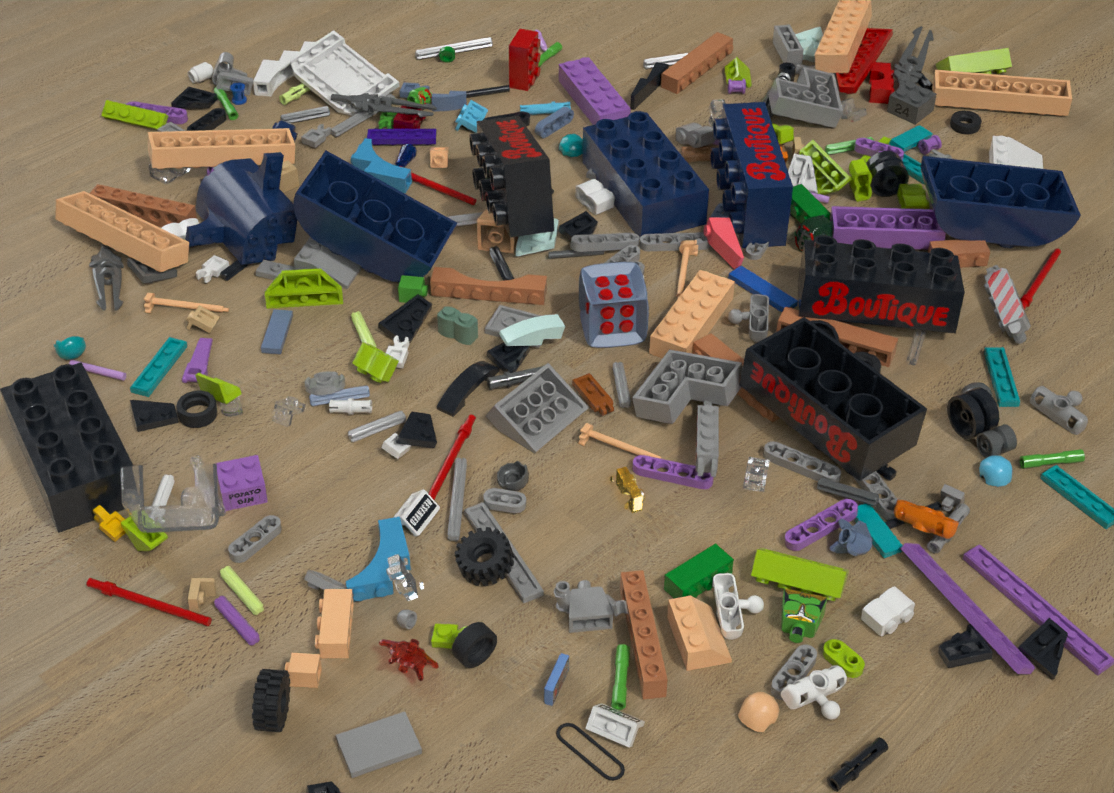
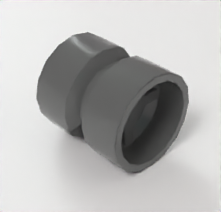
M1003 424L992 430L979 433L976 443L981 455L987 458L1014 450L1017 446V438L1014 430L1009 425Z

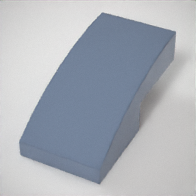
M466 91L432 94V105L437 107V110L432 111L462 109L464 104L467 105Z

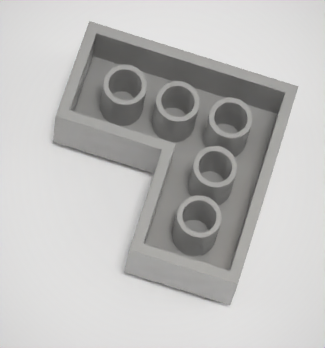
M803 67L797 82L775 78L768 94L772 114L777 116L790 117L794 120L799 119L811 124L816 123L825 127L836 128L843 113L833 73Z
M669 350L632 397L636 417L673 424L691 399L728 406L741 388L739 384L743 368L742 362Z

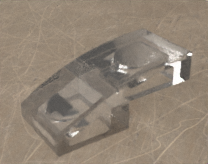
M749 457L743 489L764 492L770 460Z

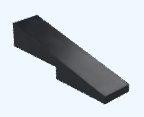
M656 62L648 78L639 79L631 94V110H635L661 85L662 73L669 68V64Z

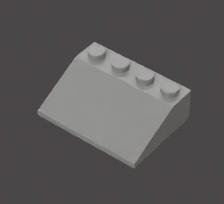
M311 237L294 258L295 270L321 268L344 289L349 288L362 269L360 265L332 253L327 247L316 242Z
M547 363L495 404L486 417L501 433L535 454L589 407L553 367Z

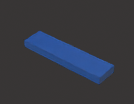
M739 266L728 274V279L735 281L736 284L750 293L768 296L769 305L780 312H783L785 307L795 308L798 306V300L743 266Z

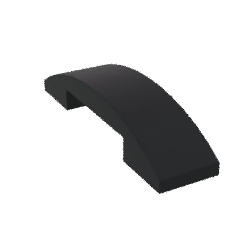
M485 361L472 364L448 387L437 405V410L454 417L465 406V399L483 381H487V377H494L500 371V368Z

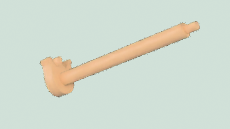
M685 240L680 243L679 251L682 253V261L676 295L677 300L684 292L689 255H698L697 240Z
M147 293L144 301H146L144 307H146L145 313H151L155 304L197 309L200 305L209 311L229 312V308L219 305L155 298V293Z
M586 423L580 430L582 433L579 436L578 444L583 446L592 437L638 456L646 455L662 458L656 454L593 430V425Z

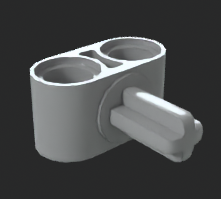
M228 52L221 53L215 65L212 81L216 86L217 75L220 74V71L247 77V73L233 68L234 57Z

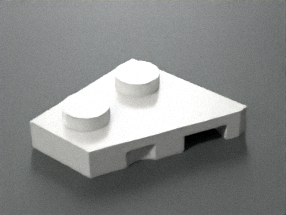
M794 154L788 170L792 185L802 184L809 192L818 193L812 158L810 156Z

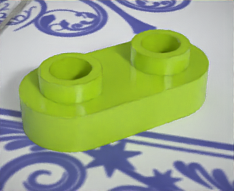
M831 639L824 644L823 656L830 664L842 667L849 678H857L862 675L865 666L863 658L844 642Z

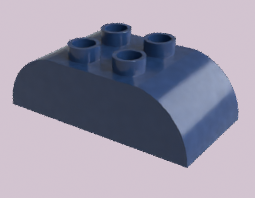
M325 150L294 196V211L297 220L313 240L327 247L332 253L341 255L360 265L365 271L393 282H400L402 275L416 277L427 275L457 225V222Z
M922 157L921 173L936 220L946 234L956 239L997 243L1004 248H1013L1015 245L1040 246L1053 242L1065 235L1073 228L1081 216L1062 171L939 157Z

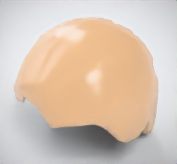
M756 692L744 700L738 717L750 729L757 732H765L769 725L776 722L779 715V706L771 695L765 692Z

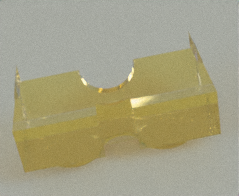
M627 467L616 469V485L621 494L630 496V500L626 501L624 509L629 507L632 513L642 511V503L645 500L643 490L638 488L634 474H630ZM614 476L610 477V483L613 482Z

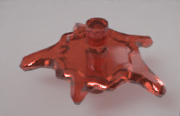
M385 639L379 641L380 646L390 649L389 653L392 657L388 661L389 664L400 663L399 671L402 673H407L409 668L413 669L419 681L424 679L423 669L427 664L432 665L436 669L439 668L438 663L430 658L424 649L419 647V641L416 639H411L410 642H396Z

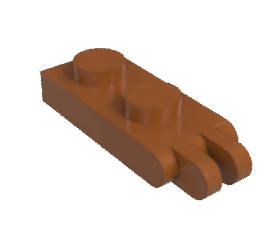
M590 373L572 380V386L594 412L599 411L602 416L606 415L607 411L609 413L614 412L612 398Z

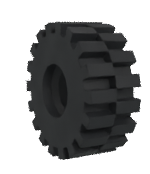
M486 527L485 531H482V528H477L476 533L470 531L468 532L469 537L463 536L461 538L462 544L458 543L456 546L458 551H455V560L462 576L466 578L467 582L471 583L473 581L476 586H479L480 582H482L483 586H488V582L492 581V584H496V579L500 578L503 580L506 578L504 573L509 574L511 572L510 566L514 565V554L509 540L503 532L500 534V531L496 528L492 532L491 527ZM484 554H493L488 561H477Z
M260 670L254 687V702L252 704V719L255 730L283 731L289 711L288 704L290 702L289 693L291 689L289 687L290 675L287 670Z

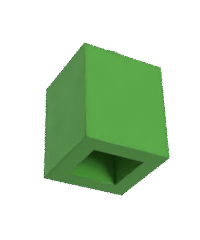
M402 275L398 286L399 302L406 303L417 294L423 298L427 297L428 286L425 285L424 277Z

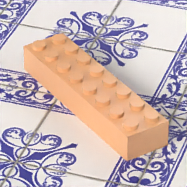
M839 0L815 52L816 70L829 73H849L872 17L871 0Z
M935 70L932 92L937 94L935 101L937 106L1068 116L1072 102L1070 80Z
M289 128L148 132V153L151 166L156 169L200 168L206 166L214 168L225 161L251 158L257 165H261L264 153L281 152L284 155L283 162L289 161L291 164H295V143Z
M82 191L56 199V220L158 272H164L188 262V241L90 193Z

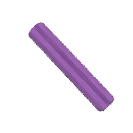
M220 596L214 600L215 607L249 645L253 646L260 641L259 634L225 596Z

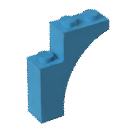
M365 138L359 144L355 154L351 156V164L405 194L412 184L411 169L390 164L380 158L372 148V139Z
M400 516L378 520L380 544L375 557L362 572L346 581V589H352L354 602L394 594L393 581L389 577L388 570L391 569V573L411 570L410 555Z

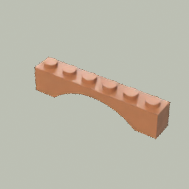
M434 267L430 280L431 296L544 305L547 292V276L528 274L512 280L485 281L465 276L453 268Z

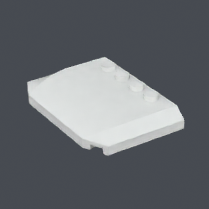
M334 30L290 59L294 76L337 112L353 116L363 109H355L353 105L347 102L331 100L332 94L349 96L369 93L378 94L379 97L387 96L399 87V81L389 73L384 75L346 45L345 39Z

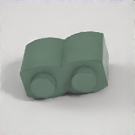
M445 306L437 314L438 332L442 336L454 338L459 343L471 345L478 338V319L473 315L461 313L459 310Z

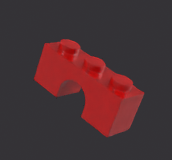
M875 62L869 72V84H871L869 103H889V97L894 92V70H891V63Z

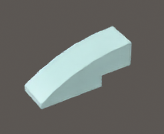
M558 314L544 315L510 325L501 330L499 335L506 346L542 345L544 339H561L565 325Z

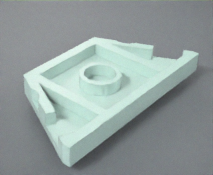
M821 27L795 34L804 50L802 60L815 62V52L823 37Z
M554 218L553 232L518 236L516 256L555 248L559 220Z

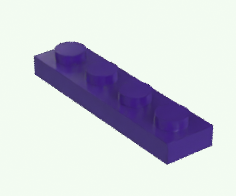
M368 129L367 139H372L373 145L436 144L437 137L436 129Z

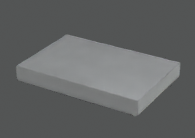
M499 305L485 327V334L501 338L499 335L501 330L520 321L541 315ZM532 345L533 347H540V345Z
M406 712L336 735V741L352 778L422 754V748Z

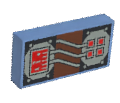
M562 653L559 655L544 688V702L547 705L553 706L569 671V655Z

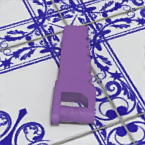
M211 338L199 339L191 361L187 364L183 374V383L197 382L195 377L197 373L207 376L208 358L210 357L209 354L213 341Z

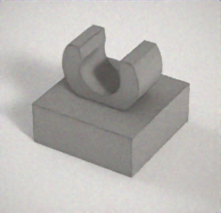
M944 484L941 489L942 510L950 513L954 506L957 507L959 503H964L965 493Z

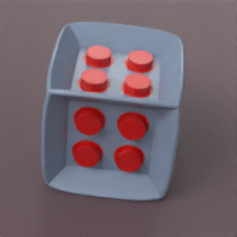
M613 262L583 267L579 275V307L581 324L587 344L595 348H610L644 342L648 332L649 305L647 288L639 265L633 262Z

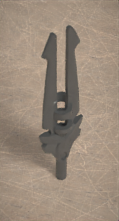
M920 26L912 32L914 34L913 39L900 58L899 65L895 64L894 77L898 83L897 89L908 81L916 84L923 76L919 72H922L929 42L934 40L932 30H929L918 58L911 56L923 27Z
M378 94L331 95V100L347 102L353 105L355 109H363V111H369V108H371L373 111L418 114L419 117L433 116L434 114L433 112L399 108L391 105L437 110V107L429 103L419 104L386 96L378 97Z
M101 243V250L98 254L92 256L89 267L93 268V277L100 298L96 303L102 310H106L104 285L112 284L114 310L117 311L124 303V301L119 299L122 281V270L120 268H124V265L121 262L120 256L115 255L109 246Z

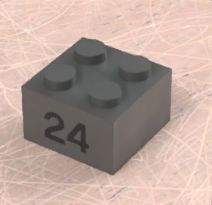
M908 81L890 95L887 112L916 125L934 111L937 94Z

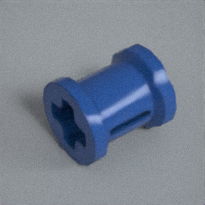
M233 83L230 86V90L233 93L232 103L235 105L245 104L247 102V98L244 95L245 85L243 83Z

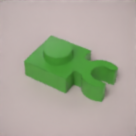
M383 112L380 116L379 129L383 127L392 129V125H394L393 119L397 113Z

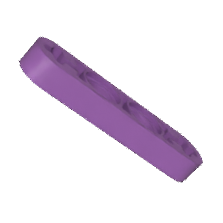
M134 101L126 103V105L165 113L168 115L166 123L184 124L188 121L185 109Z
M639 455L633 459L632 470L639 476L698 489H709L713 485L714 477H711L710 473H703L702 476H697L698 473L695 472L696 466L646 455ZM666 468L668 471L660 472L657 469ZM685 472L688 476L682 477L678 473Z
M851 499L841 500L786 532L785 546L789 550L799 551L840 528L838 521L841 518L848 522L854 520L858 512L857 503ZM827 517H833L836 519V521L829 523L826 522L824 519ZM809 527H816L818 531L811 533L807 529Z

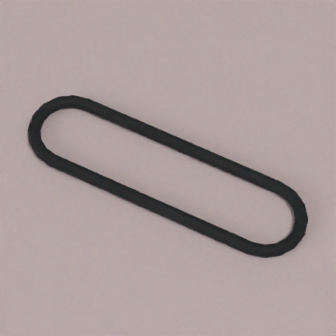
M564 723L559 726L556 733L558 739L600 775L612 781L618 780L624 775V765L582 729L573 723ZM568 726L575 728L621 767V773L615 777L606 775L561 737L560 731L562 728Z

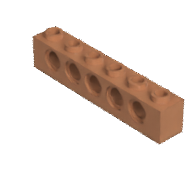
M97 184L90 192V194L158 227H163L170 223H180L189 218H197L195 205L100 184Z
M644 571L621 572L620 593L622 600H625L627 603L628 614H625L642 699L666 697L668 679Z

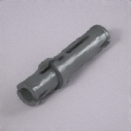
M542 367L513 373L508 371L504 372L503 375L487 377L489 390L504 386L509 388L513 384L523 383Z

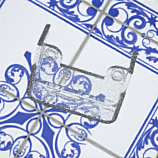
M217 463L195 465V487H188L181 493V505L144 506L143 465L121 467L122 504L141 532L210 530L218 525Z

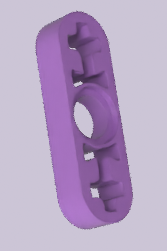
M858 138L855 142L854 149L860 154L872 157L882 151H892L897 153L903 161L904 151L900 148L867 138Z

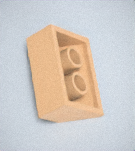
M692 596L669 599L667 618L686 671L732 663L712 607Z

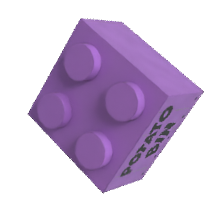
M258 455L215 463L225 511L268 502Z

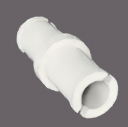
M353 398L348 400H330L329 407L332 408L329 410L330 413L339 412L348 413L349 415L354 413H372V406H370L372 405V400H354Z

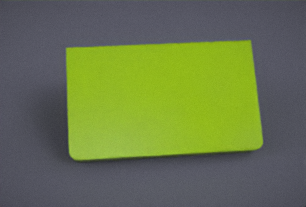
M738 57L725 66L727 85L728 79L732 81H742V79H745L746 86L748 88L752 86L750 69Z
M201 373L195 375L200 390L209 392L214 396L215 400L221 403L228 404L242 394L240 387L216 377L213 379Z

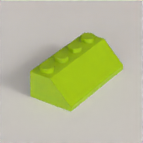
M1009 48L948 56L935 64L938 70L992 74V72L1003 74L1012 67Z
M760 548L756 552L751 576L756 577L755 581L769 584V581L777 582V587L791 590V586L800 588V592L809 594L814 592L823 594V597H828L827 600L835 601L836 598L842 597L849 570Z

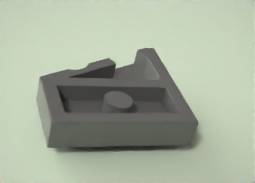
M133 258L127 259V266L143 283H152L153 281L177 277V270L174 268L158 272Z

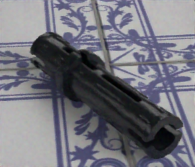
M878 737L852 760L845 761L841 765V769L827 779L830 788L838 792L850 780H856L862 770L888 750L886 741ZM871 753V755H870L869 757H867L864 761H862L867 755H869V754Z

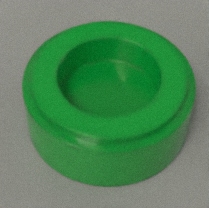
M450 46L442 47L439 51L440 60L447 63L452 62L455 59V50Z

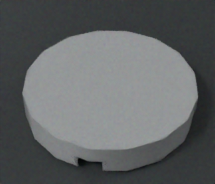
M334 371L316 373L314 378L310 379L308 377L304 382L306 392L314 395L332 394L340 391L346 385L344 375L341 374L339 376Z

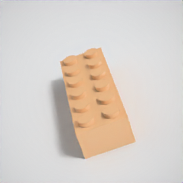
M699 270L651 334L649 354L663 358L669 350L692 353L693 342L708 335L733 300L735 281Z

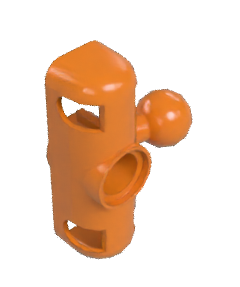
M897 499L894 508V515L897 519L911 524L912 527L920 531L933 533L945 539H950L955 535L959 525L958 521L946 517L941 511Z

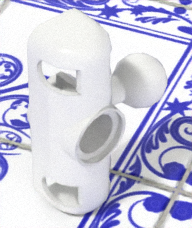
M731 573L716 574L713 578V587L717 606L716 614L719 618L721 633L726 639H737L742 635L744 629L741 609H747L751 613H759L764 608V602L761 597L756 595L750 596L747 600L739 599L734 575ZM734 585L733 593L729 592V588ZM741 624V629H736Z
M837 665L821 671L815 670L809 676L785 686L781 692V697L790 709H797L817 701L825 718L829 720L836 719L840 714V707L838 703L829 701L825 696L842 689L847 681L846 673L842 667ZM801 695H803L806 700L800 704Z

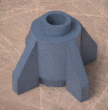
M842 518L838 521L842 531L839 534V541H836L830 547V550L837 554L849 553L854 556L866 554L872 547V537L866 523L858 521L852 526Z

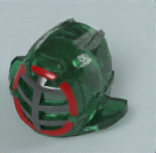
M824 215L806 219L795 232V244L801 252L803 251L804 239L814 240L819 235L832 237V221H829Z

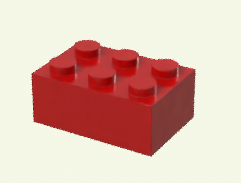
M520 28L509 44L510 88L528 91L534 85L536 77L540 75L539 61L541 55L538 49L541 40L538 39L537 31Z

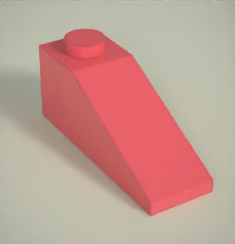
M709 217L707 224L704 226V236L707 237L708 243L735 270L741 266L744 256L730 218Z

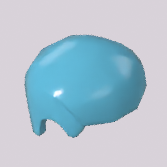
M999 455L989 456L981 461L979 472L981 477L984 476L986 484L999 487L1011 482L1012 465L1010 461Z

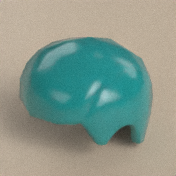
M574 133L567 134L560 141L559 151L561 150L563 156L578 157L583 153V139Z
M71 336L62 342L57 340L56 344H53L57 355L64 360H74L80 357L86 349L84 338L79 336Z

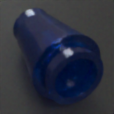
M411 144L403 145L395 165L405 168L416 157V148Z

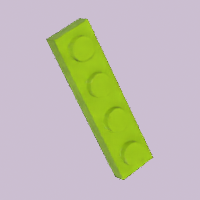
M106 100L101 114L102 117L154 130L164 126L168 119V115L165 113Z

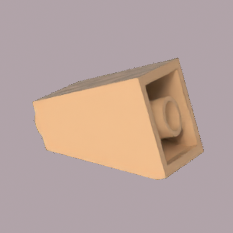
M485 209L477 219L478 250L490 251V247L498 246L501 252H515L518 236L510 237L503 225L496 226L493 213L489 214L488 210Z

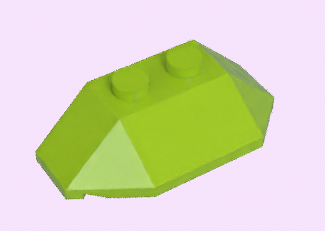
M814 140L810 141L799 151V155L812 158L818 190L817 194L826 195L839 191L852 180Z
M321 268L281 271L265 290L267 309L344 304L342 287Z

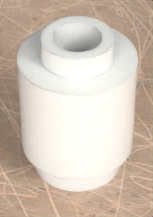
M203 62L192 67L188 71V77L192 83H200L211 78L214 70L210 64Z

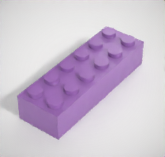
M589 57L559 64V82L593 125L601 119L616 120L628 117L631 108Z
M832 206L830 235L837 240V243L853 244L855 240L864 239L873 242L876 247L891 248L892 245L900 243L910 245L915 250H928L930 241L945 240L946 233L940 228L934 210Z

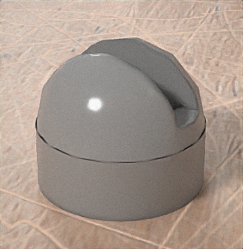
M406 609L398 613L397 622L401 627L412 629L416 624V612Z

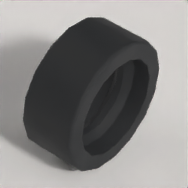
M206 391L188 392L179 398L176 405L180 422L190 428L205 427L211 424L217 417L216 400L212 394ZM197 405L208 407L199 413L186 412L189 408Z
M483 622L472 623L464 628L454 640L452 654L465 668L477 667L485 662L495 650L497 636Z

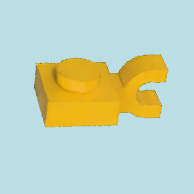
M101 505L93 509V513L96 514L94 519L100 523L99 529L114 542L126 533L121 526V522L125 518L115 511L110 515Z

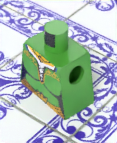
M784 588L781 630L785 633H790L789 639L792 642L801 643L804 637L813 638L825 615L828 597Z

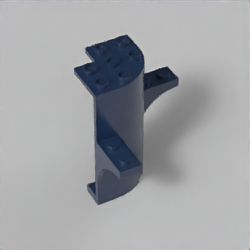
M281 152L264 153L260 167L251 158L229 160L215 166L214 171L203 178L198 189L196 212L204 221L197 225L187 226L185 240L189 242V246L223 243L242 265L259 263L263 260L274 261L278 244L293 243L295 241L298 221L294 211V204L279 189L284 155Z

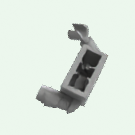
M587 580L580 581L577 584L578 589H572L571 591L570 585L566 581L558 582L554 589L557 609L569 614V633L613 629V614L614 616H618L621 613L628 614L625 600L615 601L610 595L605 594L602 587H591V583Z

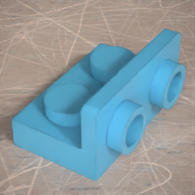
M470 100L469 104H464L455 121L457 123L455 130L458 131L460 126L463 125L477 133L476 121H482L488 109Z

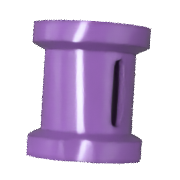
M728 79V94L732 92H742V94H745V79H742V81Z
M932 135L929 139H922L918 142V148L924 155L933 149L938 150L942 146L941 140L937 135Z

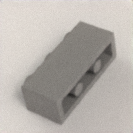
M790 24L774 26L773 44L782 62L792 63L796 67L798 63L802 64L804 50Z

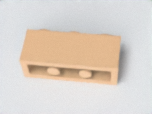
M325 589L324 598L319 600V611L322 612V616L317 618V630H320V635L315 636V648L320 650L321 658H349L354 608L352 589Z

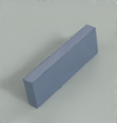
M273 310L261 346L262 353H282L293 318V311Z

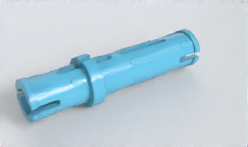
M552 101V103L520 105V112H528L530 115L553 114L562 107L571 109L570 102L555 103V101Z

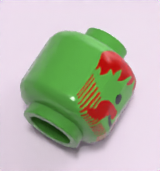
M419 87L409 92L407 101L419 104H432V93L425 87Z

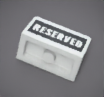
M423 489L411 494L394 517L400 516L402 526L405 525L414 536H419L439 511L440 507Z
M598 704L593 706L585 729L630 748L634 743L638 728L643 727L645 721L605 704Z

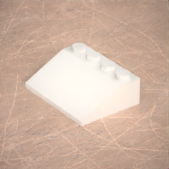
M992 137L989 163L1043 169L1041 154L1010 137Z

